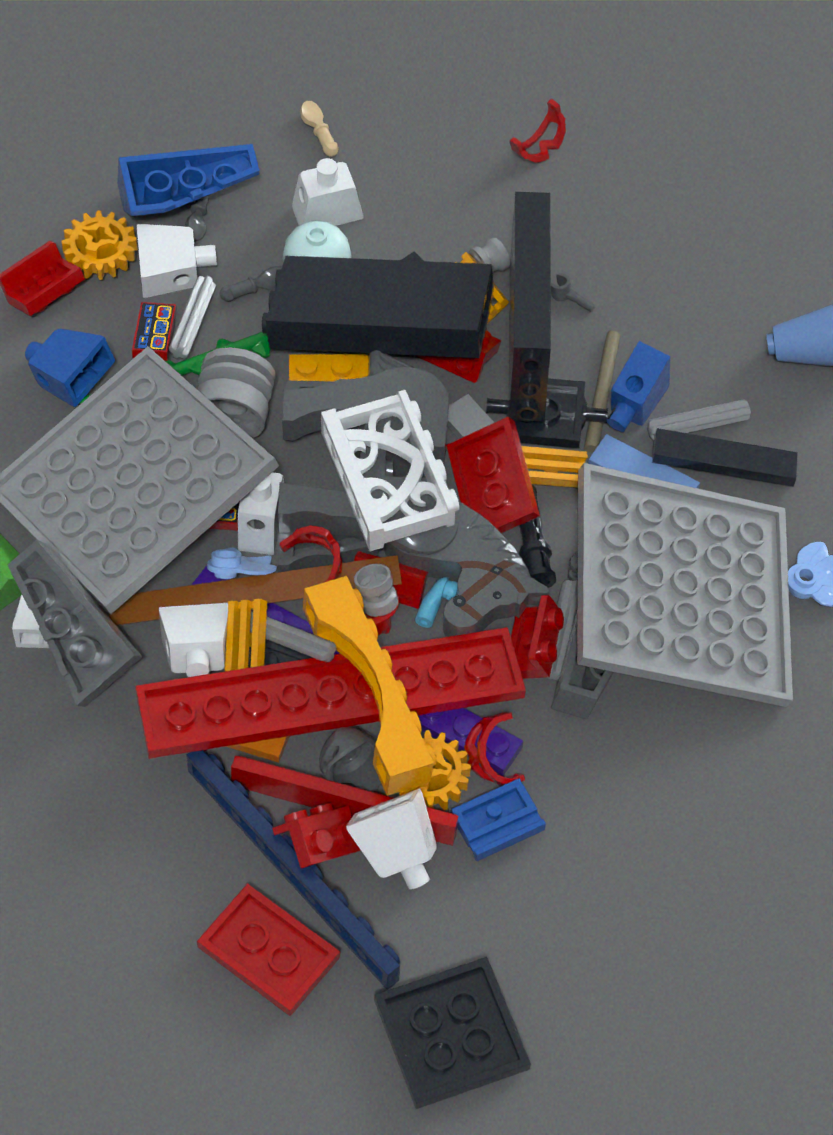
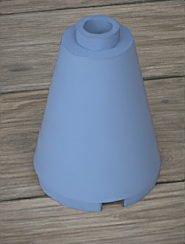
M833 304L773 326V333L766 334L769 355L776 354L777 361L833 366Z

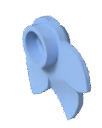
M824 542L810 543L799 551L797 564L788 570L789 592L797 598L807 599L812 597L820 605L833 607V555H828ZM800 577H805L810 581H803Z
M233 547L213 551L211 559L207 562V569L214 572L215 577L221 579L235 578L237 573L267 575L275 572L277 566L271 564L272 557L270 555L245 557L242 556L238 549Z

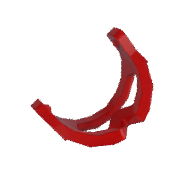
M553 99L547 102L548 113L539 128L529 139L523 143L515 137L510 139L512 150L524 159L535 163L546 161L549 159L548 150L559 149L566 133V118L561 113L560 105ZM550 122L557 123L558 129L554 139L539 141L540 153L530 154L525 150L539 140Z
M312 525L297 528L292 535L279 543V547L283 552L299 543H315L323 546L332 553L334 558L331 573L324 582L341 577L342 558L340 556L339 543L334 539L329 530Z
M503 712L484 717L472 727L464 746L465 751L469 755L467 764L471 765V770L480 778L498 785H505L519 778L521 782L525 781L524 774H514L508 777L498 775L492 769L486 757V743L490 732L499 722L513 719L512 712ZM481 732L480 737H479V740H478V742H477V748H476L475 742H476L477 736H478L479 733Z

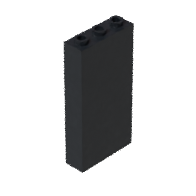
M515 191L510 258L509 417L514 421L544 422L551 353L550 193Z
M285 256L282 269H277L276 289L269 293L268 313L264 312L262 316V332L268 335L269 348L356 353H371L377 350L382 354L480 358L494 294L492 264Z

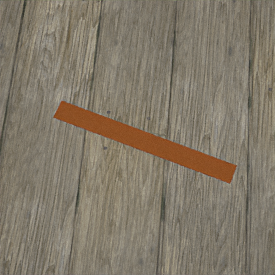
M398 555L342 563L341 577L347 576L353 589L356 588L354 576L357 571L370 564H383L387 566L391 571L393 585L402 584ZM332 565L135 593L112 614L109 613V618L115 625L160 619L159 607L228 603V601L241 602V600L254 601V599H263L267 603L302 599L304 597V588L323 583L328 579Z

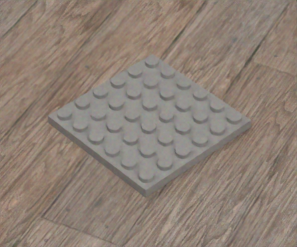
M147 346L0 473V505L35 540L46 543L77 581L112 614L278 468L279 465L270 453Z
M583 463L578 470L577 664L787 707L793 701L785 508Z

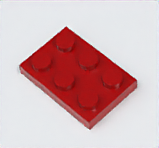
M510 417L503 418L446 445L460 502L483 516L500 533L540 516L516 424Z
M248 883L197 940V947L289 1016L296 1011L340 958V951Z

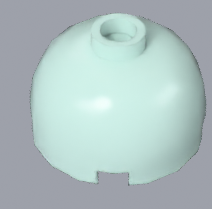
M319 220L308 221L297 226L287 237L283 251V262L285 256L352 258L348 239L337 226Z

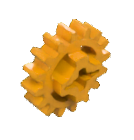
M97 210L93 218L84 213V221L79 222L73 219L71 221L72 229L64 230L65 239L62 240V250L65 260L80 267L81 270L83 269L84 277L87 279L92 273H96L99 280H103L104 273L108 272L113 278L117 277L116 269L120 268L127 271V261H135L136 259L135 251L138 250L134 227H127V220L124 217L116 221L114 212H110L107 217H102L101 211Z
M426 730L423 738L424 743L431 744L436 756V765L433 766L431 782L401 791L399 796L420 788L426 807L434 809V805L439 804L445 811L448 809V799L458 803L461 800L460 790L467 791L469 784L467 777H470L471 765L466 764L468 756L466 751L457 752L459 741L455 739L448 744L445 742V733L441 732L437 739L431 737L430 730ZM443 757H445L450 763L445 762Z

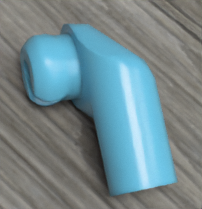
M449 577L438 579L424 596L415 622L425 628L432 627L443 598L450 600L457 596L458 582L450 581Z

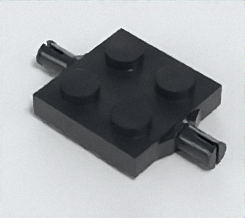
M548 378L544 422L515 421L520 443L580 448L581 431L585 426V422L607 424L608 408L587 407L584 397L585 381ZM487 398L486 413L507 414V417H509V400Z

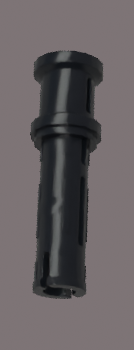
M532 485L533 492H534L535 499H536V503H537V507H538V510H539L538 500H537V489H536V487H535L534 485ZM541 516L520 525L523 545L520 548L519 555L526 565L530 577L550 588L556 583L557 579L555 572L550 566L551 546L544 539Z

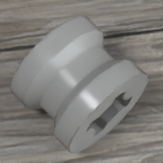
M497 238L489 239L483 247L476 246L469 250V254L472 255L478 264H492L493 273L497 270L505 271L510 267L508 252Z

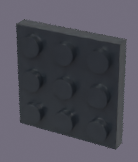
M487 957L374 995V1002L416 1109L530 1070V1060Z

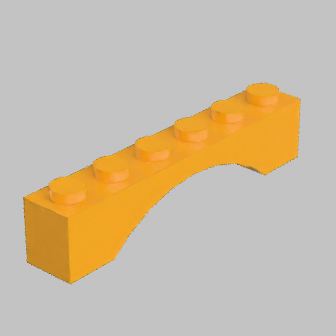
M347 576L304 588L302 609L314 635L334 642L336 650L350 660L359 670L373 692L380 719V732L375 744L373 766L386 795L395 794L431 782L433 766L436 765L435 752L430 743H424L420 734L422 729L419 717L415 711L410 712L406 704L407 695L401 680H395L391 672L392 662L390 655L386 649L381 650L377 642V628L371 618L367 619L363 612L364 603L360 591L357 588H352Z

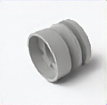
M219 348L207 353L202 361L197 390L251 438L259 436L265 427L268 401L271 399L272 388L275 383L274 368L270 362L260 355L245 349Z

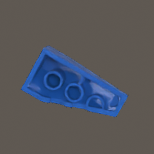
M253 144L119 157L117 184L123 210L130 216L165 213L259 175L260 170Z

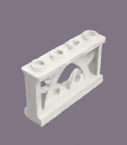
M406 390L398 391V394L338 412H336L335 408L321 412V433L369 551L383 548L384 543L445 525L447 527L453 526L455 524V511L459 510V502L454 489L448 490L445 480L447 476L441 459L435 460L432 453L434 445L429 430H423L420 425L421 413L419 406L415 400L410 401ZM395 416L403 423L402 429L393 430L390 427L391 421L385 424L383 433L376 431L378 421L384 418ZM369 423L368 430L349 429ZM408 438L410 439L411 444L406 442ZM366 446L371 448L369 456L365 459H359L354 455L357 451H363L366 454ZM378 448L394 453L411 463L409 473L398 490L385 480L372 477L364 478L362 475L375 464ZM423 472L427 479V482H420L423 476ZM376 489H381L390 498L387 499V496L383 493L381 498L375 499L371 496V493ZM424 494L431 495L436 501L434 509L424 512L415 511L407 504L411 500L413 504L425 507L426 502L420 499ZM399 510L406 516L382 524V522L395 515Z

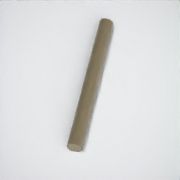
M608 331L606 334L592 408L606 409L620 340V334L617 331ZM589 421L584 445L585 451L593 453L598 447L603 423Z

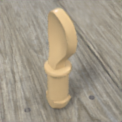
M305 101L300 109L301 119L305 124L314 127L313 133L318 137L323 147V152L329 157L337 155L338 144L330 134L329 126L323 123L324 115L321 109L313 101Z

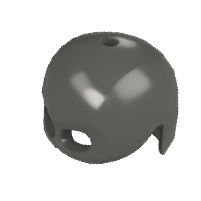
M341 727L337 729L326 740L320 753L319 768L324 778L341 784L351 783L356 788L371 792L378 789L382 783L373 766L376 741L367 733L356 728Z

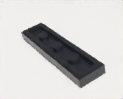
M657 428L654 436L652 463L794 487L797 477L798 452Z

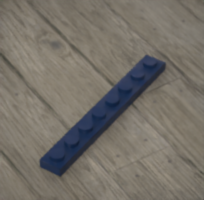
M203 750L186 754L188 772L356 957L387 990L396 984L400 976V959L395 951L387 944L382 946L374 938L372 927L363 917L359 916L356 918L351 913L345 897L339 890L335 888L333 890L329 889L322 881L323 875L316 865L300 868L292 839L287 834L274 836L272 830L273 821L269 814L262 807L256 809L248 800V793L237 780L233 782L229 780L224 774V768L216 756L213 754L207 756Z

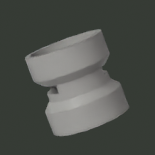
M370 564L357 571L354 576V583L361 593L364 613L374 617L391 613L398 605V596L395 588L392 586L393 578L389 568L383 564Z

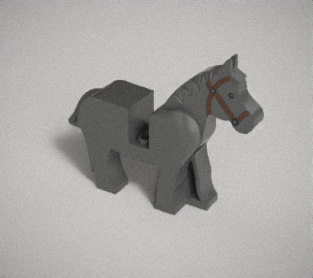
M375 350L369 353L367 377L339 379L336 381L286 380L285 390H283V440H296L306 434L320 431L321 412L335 408L336 412L394 396L398 394V391L406 390L410 401L415 400L419 406L422 429L429 430L434 445L432 453L435 460L441 459L445 466L449 408L448 392L444 384L433 374L397 360L389 354H382L380 351ZM395 416L384 418L378 421L376 431L383 433L384 426L389 421H391L390 427L393 430L402 429L403 423ZM369 423L349 429L368 430ZM408 438L406 442L411 444L410 439ZM366 446V454L360 451V459H365L369 456L371 450L369 446ZM378 448L375 464L362 475L364 478L372 477L385 480L398 490L409 473L411 463L394 453ZM424 472L420 482H427ZM279 482V543L292 535L297 528L309 525L323 527L329 530L334 539L338 541L342 563L353 562L358 551L378 557L398 555L399 563L428 571L427 577L438 579L449 577L450 581L458 582L457 596L451 598L444 608L443 632L446 637L481 632L497 619L512 616L519 618L527 605H539L541 596L549 595L550 593L547 586L530 577L529 571L518 552L497 528L463 503L459 502V510L455 511V524L453 526L447 527L445 525L384 543L383 548L369 551L345 491ZM376 489L371 493V496L375 499L381 498L383 493L387 496V499L390 498L381 489ZM424 494L420 497L423 502H426L425 507L417 506L411 500L407 502L409 507L418 512L434 509L436 506L435 499L429 494ZM399 510L395 515L382 522V524L406 516ZM278 543V572L333 565L334 558L332 553L321 545L299 543L283 552Z

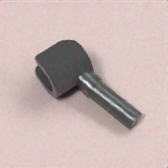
M563 273L557 274L559 286L551 283L553 299L556 301L569 299L592 312L596 305L571 289L568 275Z

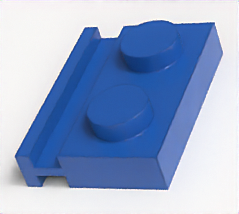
M520 778L451 809V813L458 816L457 828L467 846L472 850L476 862L544 831L546 826L544 819H541L538 809Z

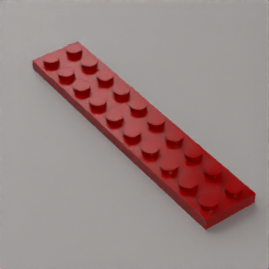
M508 627L380 647L381 650L386 649L392 662L391 672L395 680H401L407 695L406 704L410 712L415 711L417 715L525 698L526 688ZM334 654V658L330 662L308 658L135 686L149 759L380 722L379 710L371 688L359 670L342 654Z

